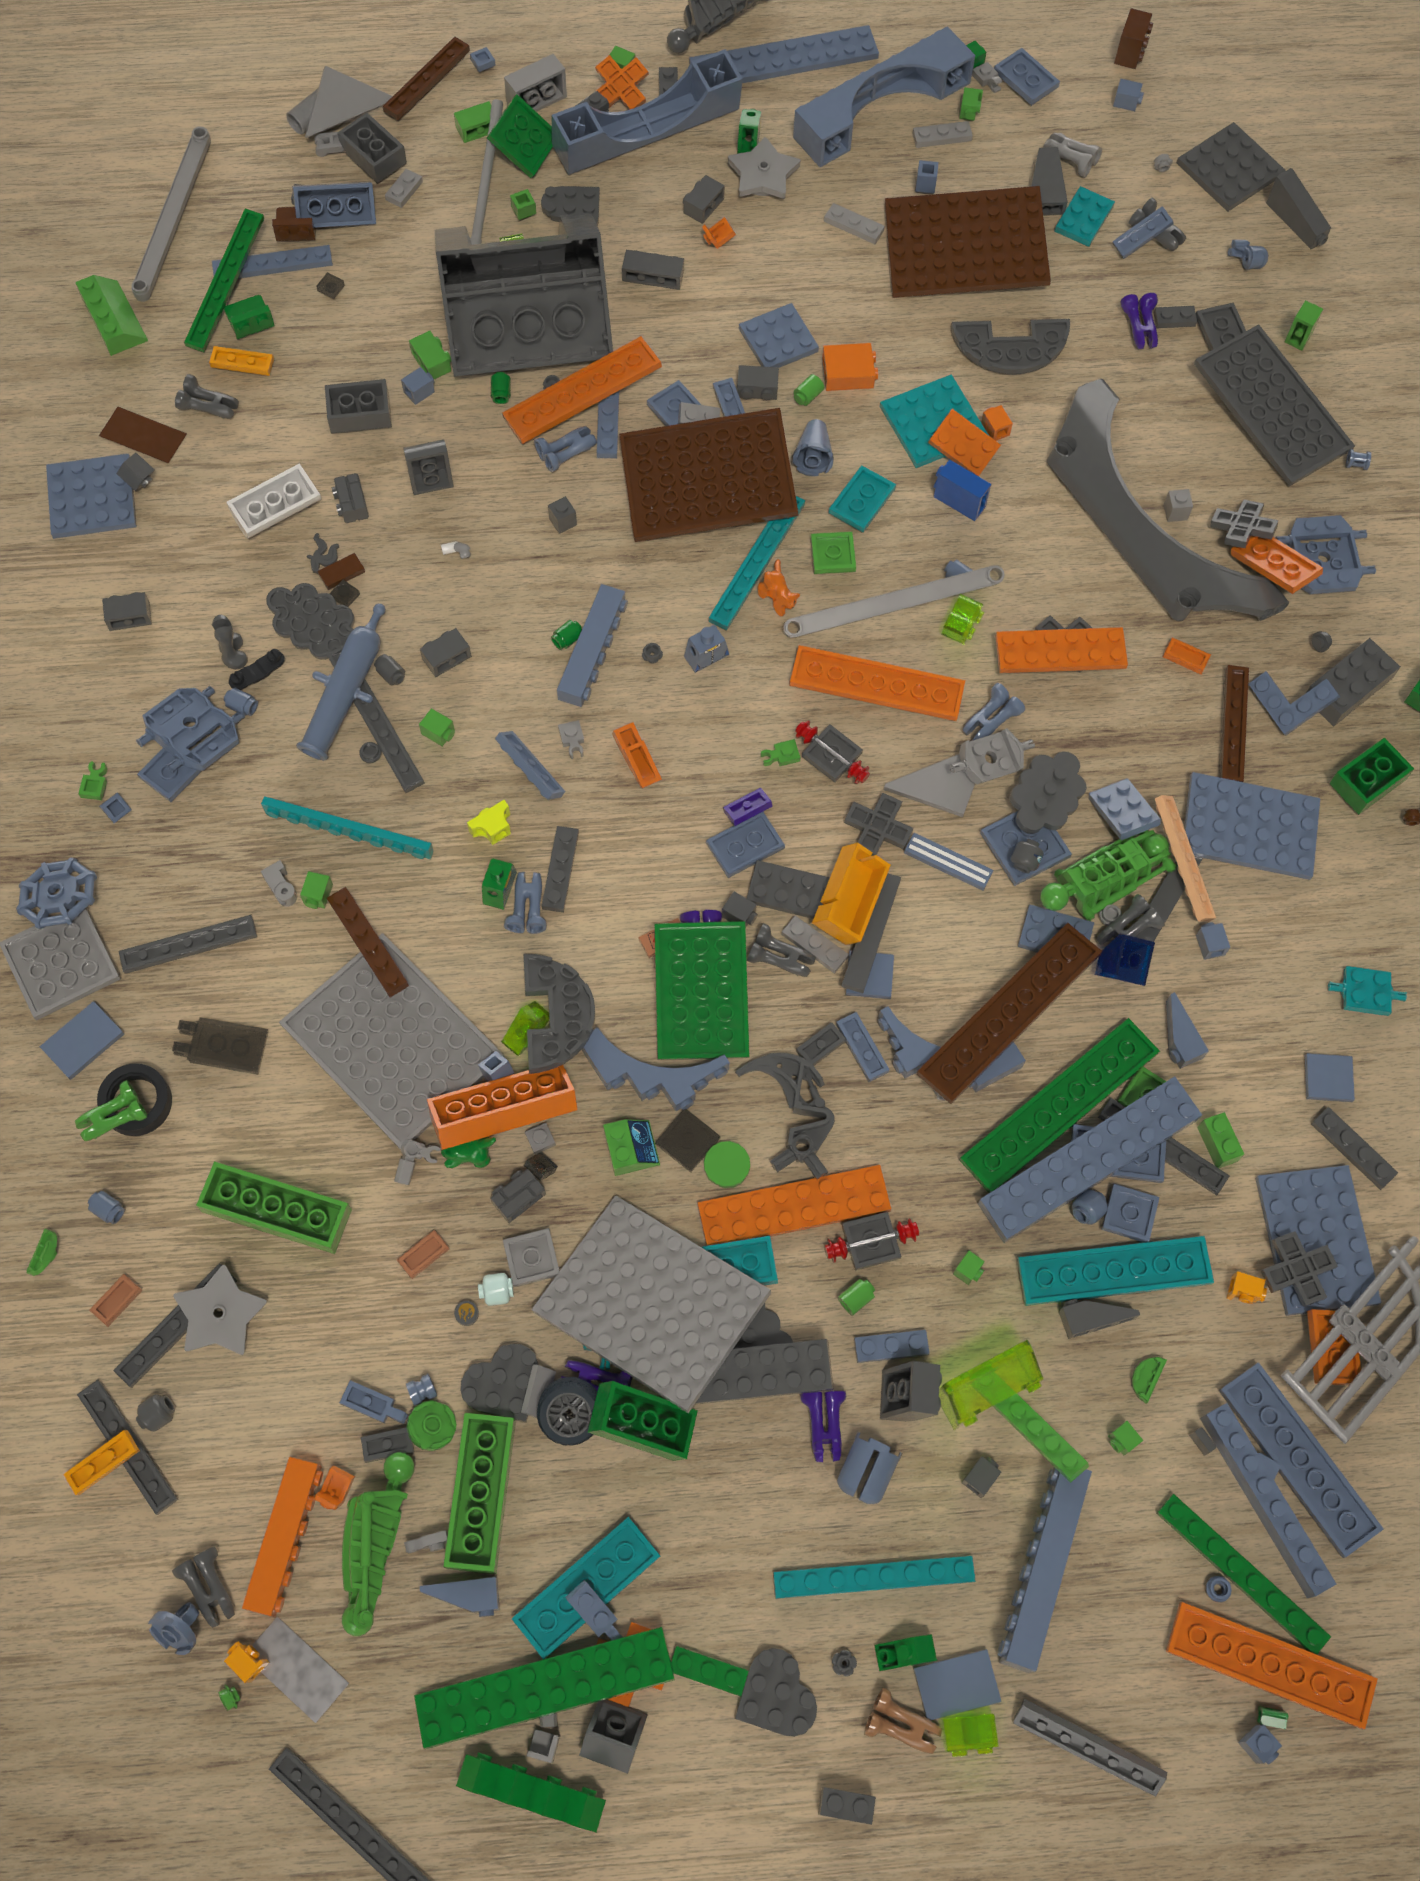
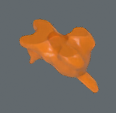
M777 559L774 563V570L764 573V581L758 584L757 591L762 599L770 597L773 600L776 613L779 616H784L786 608H794L800 594L792 593L788 589L785 577L781 573V561Z

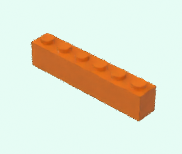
M289 1457L242 1609L275 1618L277 1612L280 1613L282 1611L285 1598L282 1597L284 1588L289 1587L293 1572L290 1571L292 1562L297 1561L300 1553V1546H298L300 1536H304L306 1533L308 1521L305 1520L308 1511H312L315 1504V1496L313 1494L316 1486H320L323 1478L320 1465Z

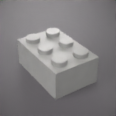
M554 54L504 77L507 106L516 94L536 112L567 97L565 68Z

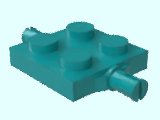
M1346 966L1342 983L1331 981L1328 983V991L1341 992L1344 1000V1010L1389 1016L1392 1013V1000L1405 1002L1407 999V992L1393 991L1391 972Z

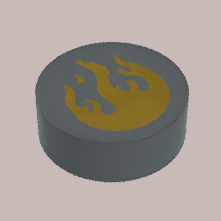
M462 1301L456 1306L454 1316L460 1325L471 1326L478 1320L479 1310L473 1302Z

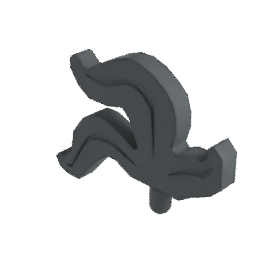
M316 533L313 537L318 549L314 552L313 556L307 555V558L311 559L310 563L313 573L317 574L320 565L327 567L337 562V549L339 548V544H333L330 546L328 554L323 555L328 547L326 542L319 538V533Z

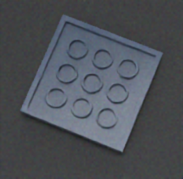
M129 453L46 465L50 529L53 539L137 527L134 490L116 474L123 462L130 457Z

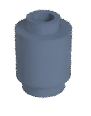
M957 559L954 562L950 561L944 569L946 578L973 571Z
M237 688L228 690L224 696L225 706L244 716H252L257 709L258 701L254 696Z
M104 1191L95 1192L88 1200V1210L106 1223L116 1224L125 1212L122 1204Z

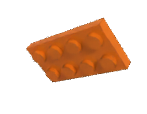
M1251 536L1246 548H1231V556L1292 594L1323 574V567L1274 537L1271 540Z

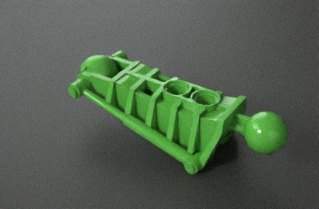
M1146 830L1139 833L1140 836L1136 838L1131 836L1124 840L1119 839L1108 846H1103L1064 870H1056L1054 876L1057 878L1058 883H1049L1042 889L1040 900L1043 906L1052 911L1061 910L1067 905L1069 897L1074 895L1077 899L1076 908L1087 921L1093 920L1096 913L1103 910L1107 905H1111L1137 890L1138 886L1165 870L1168 873L1176 870V864L1169 858L1171 853L1169 852L1170 844L1167 838L1162 834L1155 833L1154 830ZM1163 863L1160 868L1151 872L1152 867ZM1121 865H1123L1124 868L1127 870L1125 873L1121 868Z
M403 1452L391 1454L384 1463V1474L388 1479L385 1491L364 1492L358 1497L350 1499L347 1504L348 1511L342 1542V1576L344 1591L349 1592V1603L342 1615V1626L352 1636L360 1637L370 1631L374 1623L373 1613L377 1598L382 1592V1580L386 1573L384 1570L385 1563L392 1551L402 1511L399 1508L402 1501L407 1499L408 1495L401 1492V1487L403 1483L411 1479L414 1473L412 1458Z

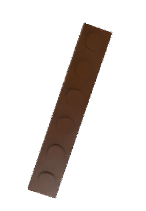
M454 37L383 105V112L396 120L401 119L470 51V46L459 38Z
M1228 665L1225 676L1220 778L1244 782L1249 667Z
M344 887L327 897L331 907L389 998L409 987L407 980L348 889Z

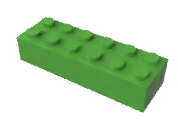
M215 1161L196 1204L202 1213L332 1254L336 1253L352 1211L346 1202Z
M464 1413L443 1566L446 1569L489 1574L497 1573L516 1425L514 1418Z

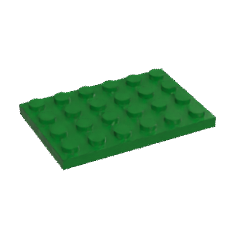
M745 921L655 924L658 1060L717 1059L723 1055L727 1058H749Z

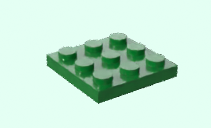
M517 94L512 98L487 136V139L530 178L536 174L553 147L552 126Z

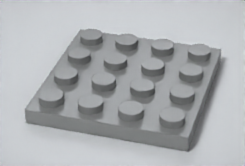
M86 908L70 925L66 923L46 926L43 929L33 926L0 942L4 956L36 1021L120 980V976Z

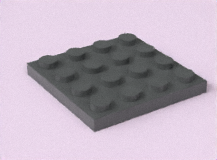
M1235 122L1178 157L1176 162L1227 212L1273 183L1276 176L1286 171Z

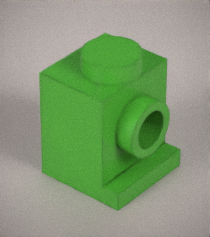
M964 87L960 119L975 120L976 113H980L983 90Z

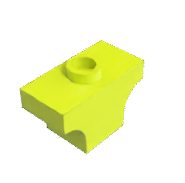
M502 800L491 808L483 809L478 816L467 822L469 832L473 838L482 836L494 845L511 834L510 826L506 821L510 816L509 806L506 801Z

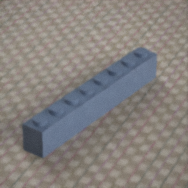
M1228 1403L1201 1417V1422L1307 1598L1316 1597L1335 1586V1580Z

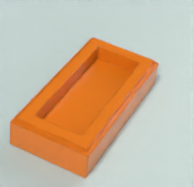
M1172 637L1163 658L1202 674L1211 654Z

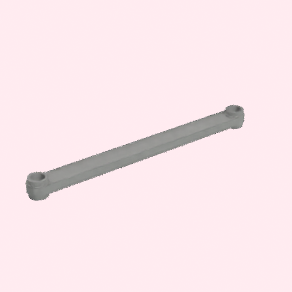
M199 126L192 131L190 141L132 283L134 297L140 302H145L151 297L159 272L210 146V135L205 127Z
M993 565L798 616L784 623L783 632L789 638H796L987 588L1001 583L1004 579V571L1000 566ZM991 570L998 573V580H993L990 577ZM789 623L797 625V633L793 634L788 631Z

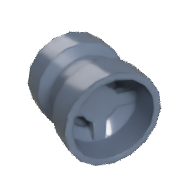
M429 1374L422 1376L420 1382L410 1381L406 1383L414 1406L422 1403L425 1397L429 1399L437 1397Z

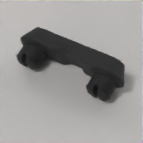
M277 649L268 651L266 655L257 659L253 664L235 671L234 674H230V687L243 690L249 685L261 681L283 664L284 655Z

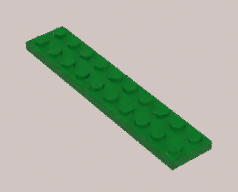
M1128 1018L960 1157L959 1161L985 1190L991 1193L1006 1183L1069 1130L1073 1124L1081 1120L1138 1072V1070L1156 1057L1160 1050Z
M660 1627L414 1695L423 1749L426 1750L674 1681L675 1678L664 1630Z

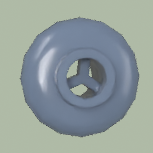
M1086 1190L1072 1204L1073 1215L1082 1224L1093 1225L1108 1210L1105 1196L1095 1190Z

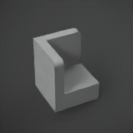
M535 1729L527 1756L553 1763L560 1736Z

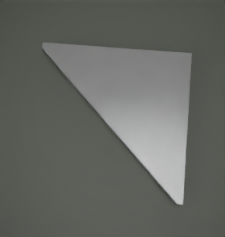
M325 66L305 138L377 109L393 96Z
M960 754L886 783L884 790L963 817L975 783L969 779L966 772L951 773L949 769L950 764L961 761Z

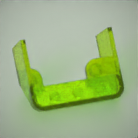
M1025 1340L941 1386L939 1389L941 1408L953 1430L958 1429L962 1424H964L965 1428L978 1421L976 1416L981 1412L1021 1391L1028 1390L1031 1393L1042 1387L1041 1382L1044 1378L1029 1341Z

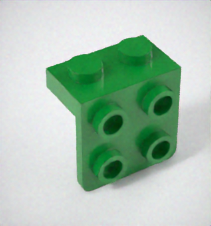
M255 295L235 302L224 308L237 339L275 326L269 306L265 305L261 295Z

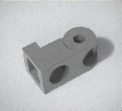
M279 860L261 871L264 880L278 902L285 907L292 906L297 900V894L294 887L284 879L287 872L282 862Z

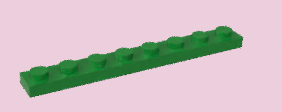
M244 209L184 341L186 347L205 352L265 219L263 214Z
M1175 1494L1169 1497L1156 1514L1302 1647L1311 1653L1318 1654L1331 1636Z

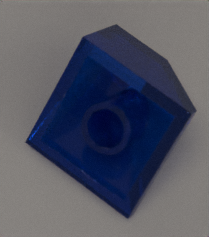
M1119 934L1102 950L1101 955L1098 957L1095 975L1145 986L1155 942Z

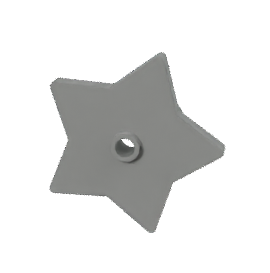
M766 137L751 152L728 156V163L740 176V197L754 194L758 196L774 195L785 199L786 179L800 167L801 162L798 158L778 153Z
M222 1265L203 1288L179 1292L173 1295L189 1320L184 1350L187 1352L218 1344L243 1355L245 1353L246 1326L266 1305L267 1301L240 1291L227 1267ZM217 1308L223 1310V1315L220 1318L214 1316V1310Z

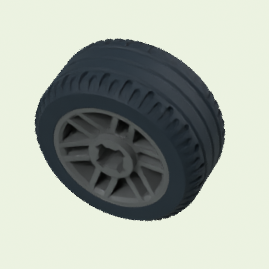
M576 1377L560 1378L549 1384L541 1394L537 1407V1420L544 1435L553 1442L565 1446L578 1445L590 1439L594 1434L588 1433L597 1390L590 1383ZM568 1408L572 1409L571 1414L568 1413Z

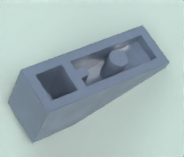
M1174 992L1166 1001L1168 1046L1171 1060L1181 1069L1203 1059L1209 1050Z
M496 1577L419 1586L421 1593L470 1612L479 1613V1617L494 1616V1611L500 1610L498 1579Z

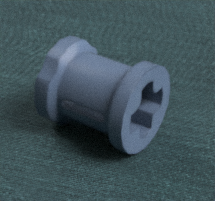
M1350 449L1346 457V468L1354 466L1368 470L1371 462V452L1360 453Z

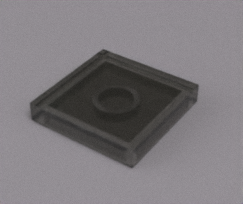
M685 1109L682 1110L658 1138L655 1145L692 1173L710 1148L720 1140L721 1136Z

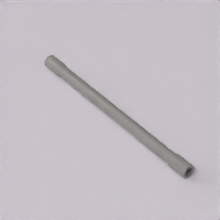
M495 99L492 101L488 135L502 115L503 102L501 100ZM488 139L472 236L470 238L472 245L481 244L482 229L496 148Z

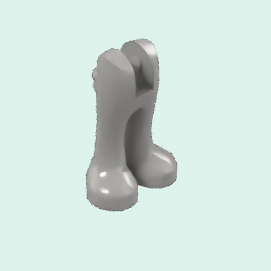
M1062 133L1050 135L1043 146L1044 148L1058 147L1060 158L1075 162L1078 165V174L1084 178L1089 174L1092 165L1095 166L1098 163L1102 154L1101 147L1075 141Z

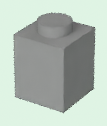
M1189 489L1169 491L1164 502L1167 522L1188 520L1193 508Z

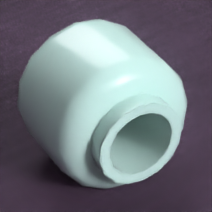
M505 1273L485 1275L483 1284H478L479 1298H484L488 1306L507 1304L510 1301V1297H514L512 1278H508Z

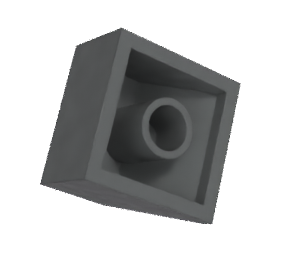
M607 1699L599 1701L586 1731L579 1756L628 1774L648 1714Z

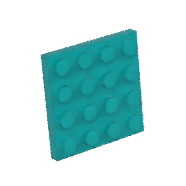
M952 374L880 402L882 412L915 468L947 457L930 445L928 441L952 409L988 435Z

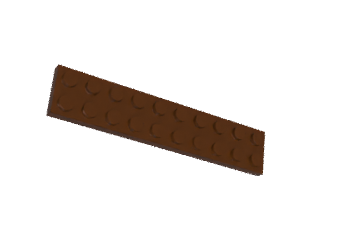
M1067 923L917 1071V1075L947 1102L952 1104L1101 955L1102 950Z

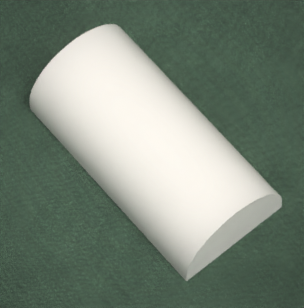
M297 464L226 503L240 530L248 539L320 501L321 495L301 465Z

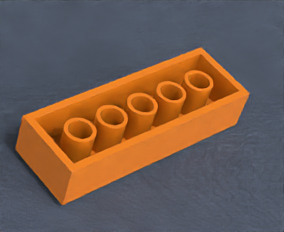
M563 1065L529 1074V1070L427 1099L430 1118L442 1150L577 1111L575 1090Z

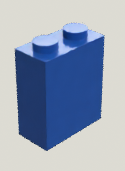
M949 459L946 465H941L936 473L938 478L933 486L935 488L934 498L971 520L976 521L986 508L992 484Z

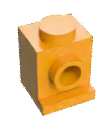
M1237 1271L1231 1277L1227 1299L1232 1300L1234 1297H1238L1239 1301L1247 1304H1253V1302L1256 1303L1257 1301L1263 1302L1267 1294V1288H1264L1265 1280Z
M239 1641L228 1650L229 1656L224 1660L244 1683L252 1682L270 1663L267 1659H259L260 1654L252 1645H242Z

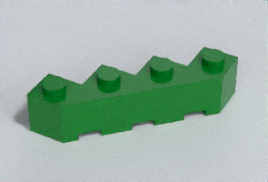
M480 1752L477 1753L476 1757L466 1754L456 1787L597 1833L606 1802L605 1799L596 1797L598 1791L587 1787H582V1790L579 1791L561 1785L562 1779L547 1775L545 1780L527 1774L526 1767L512 1764V1767L509 1768L491 1762L492 1756Z

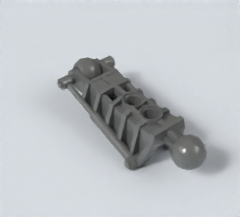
M688 0L689 5L684 10V19L688 28L685 30L675 28L668 33L667 45L669 49L678 54L685 52L689 48L691 39L696 44L699 43L705 33L707 35L713 33L731 21L737 13H743L746 9L754 7L760 0Z

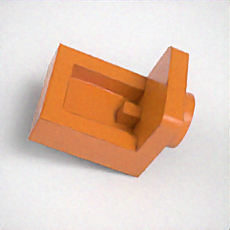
M725 217L710 229L706 225L702 226L705 231L703 237L709 245L713 243L717 249L736 235Z
M332 1466L321 1490L315 1495L314 1500L320 1502V1505L326 1509L336 1510L344 1503L355 1476L336 1466Z

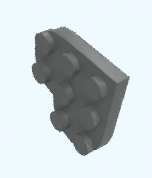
M549 186L545 189L541 199L542 212L551 217V220L555 222L560 221V215L591 212L598 226L600 187Z
M521 1344L503 1345L495 1353L491 1363L481 1362L472 1364L461 1380L460 1391L463 1400L471 1409L494 1416L511 1417L516 1421L527 1423L528 1415L521 1413L532 1366L539 1365L535 1353Z
M772 1648L763 1650L754 1658L738 1706L736 1720L792 1737L803 1735L812 1727L817 1715L816 1699L808 1688L799 1684L800 1671L798 1662L791 1654L782 1649Z

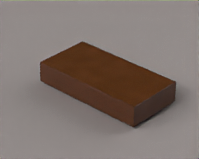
M353 553L317 572L327 590H330L365 573V569L356 554Z

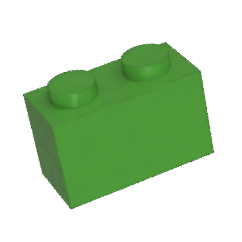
M489 101L454 113L455 126L464 143L488 135L491 111Z
M1305 300L1295 316L1285 343L1302 351L1313 334L1323 308Z
M431 331L409 340L412 355L426 373L429 372L433 379L451 372V356L448 351L444 352L440 339L434 337Z
M1225 1112L1204 1119L1197 1127L1217 1168L1236 1163L1245 1155Z

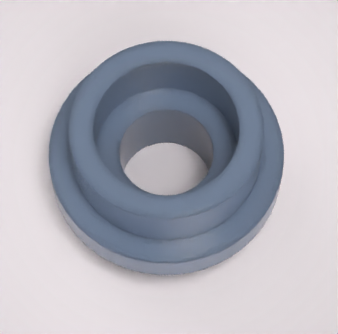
M1214 1576L1207 1581L1206 1593L1211 1600L1224 1602L1230 1597L1232 1589L1226 1578ZM1216 1584L1221 1586V1594H1217L1214 1591Z

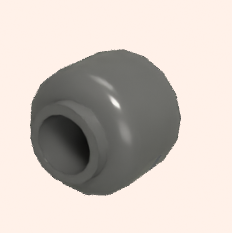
M1027 839L1026 842H1018L1011 856V861L1014 864L1013 867L1027 874L1030 871L1037 870L1044 855L1042 849L1039 848L1040 844L1031 839Z
M153 1395L138 1405L136 1421L142 1429L147 1428L149 1431L155 1432L172 1421L175 1407L167 1396Z

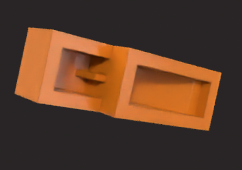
M629 723L614 730L612 735L640 787L643 789L662 780L644 740H641L634 723Z

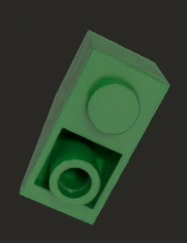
M932 1634L874 1645L879 1671L937 1661Z

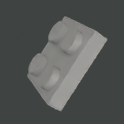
M549 1228L503 1240L514 1287L553 1278L560 1274Z

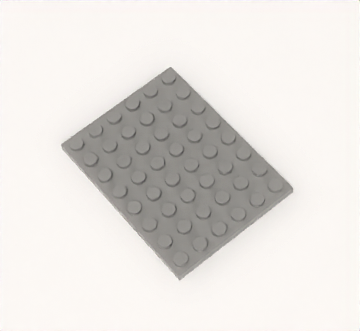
M382 933L378 937L407 980L409 987L389 998L360 952L279 1023L401 1150V1145L405 1140H415L432 1125L427 1099L475 1086L484 1078L478 1064L495 1051L504 1058L505 1056Z
M615 1196L562 1267L560 1274L556 1275L531 1310L548 1323L689 1413L771 1295V1290L628 1202Z

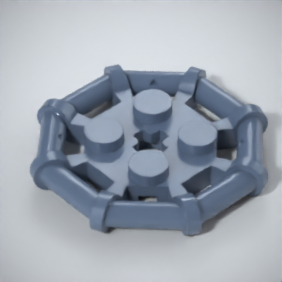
M76 858L52 863L43 862L30 877L20 882L19 905L16 907L17 913L34 923L38 929L66 923L70 925L85 908L93 905L95 901L93 898L94 882L97 876L94 871H90L81 865ZM76 871L79 875L74 877L71 876V873ZM85 884L84 893L79 892L80 885ZM56 889L60 890L57 894H52L55 893ZM32 892V898L29 899V893ZM37 906L40 911L36 914L31 909ZM61 912L62 914L58 916L48 917V915L51 913Z

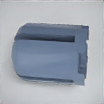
M857 1432L838 1476L837 1483L844 1493L853 1497L873 1451H877L878 1455L858 1498L866 1504H877L882 1500L903 1453L899 1452L898 1456L889 1452L891 1447L872 1438H869L868 1442L859 1438L860 1433Z

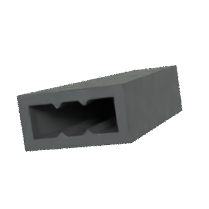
M1058 147L1039 148L1031 186H1040L1043 216L1063 215L1068 203Z
M1290 168L1276 176L1266 204L1311 250L1318 245L1322 246L1329 238L1331 226L1295 171Z

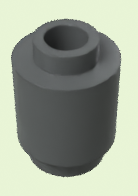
M383 654L376 659L374 663L376 672L389 685H398L404 680L405 669L392 656Z

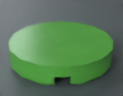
M731 1141L720 1142L713 1145L707 1152L704 1160V1170L712 1183L722 1188H734L742 1184L748 1176L750 1157L739 1144Z
M430 1400L420 1403L412 1410L408 1417L406 1428L408 1436L414 1445L422 1450L435 1451L449 1444L455 1434L457 1424L455 1415L447 1405Z

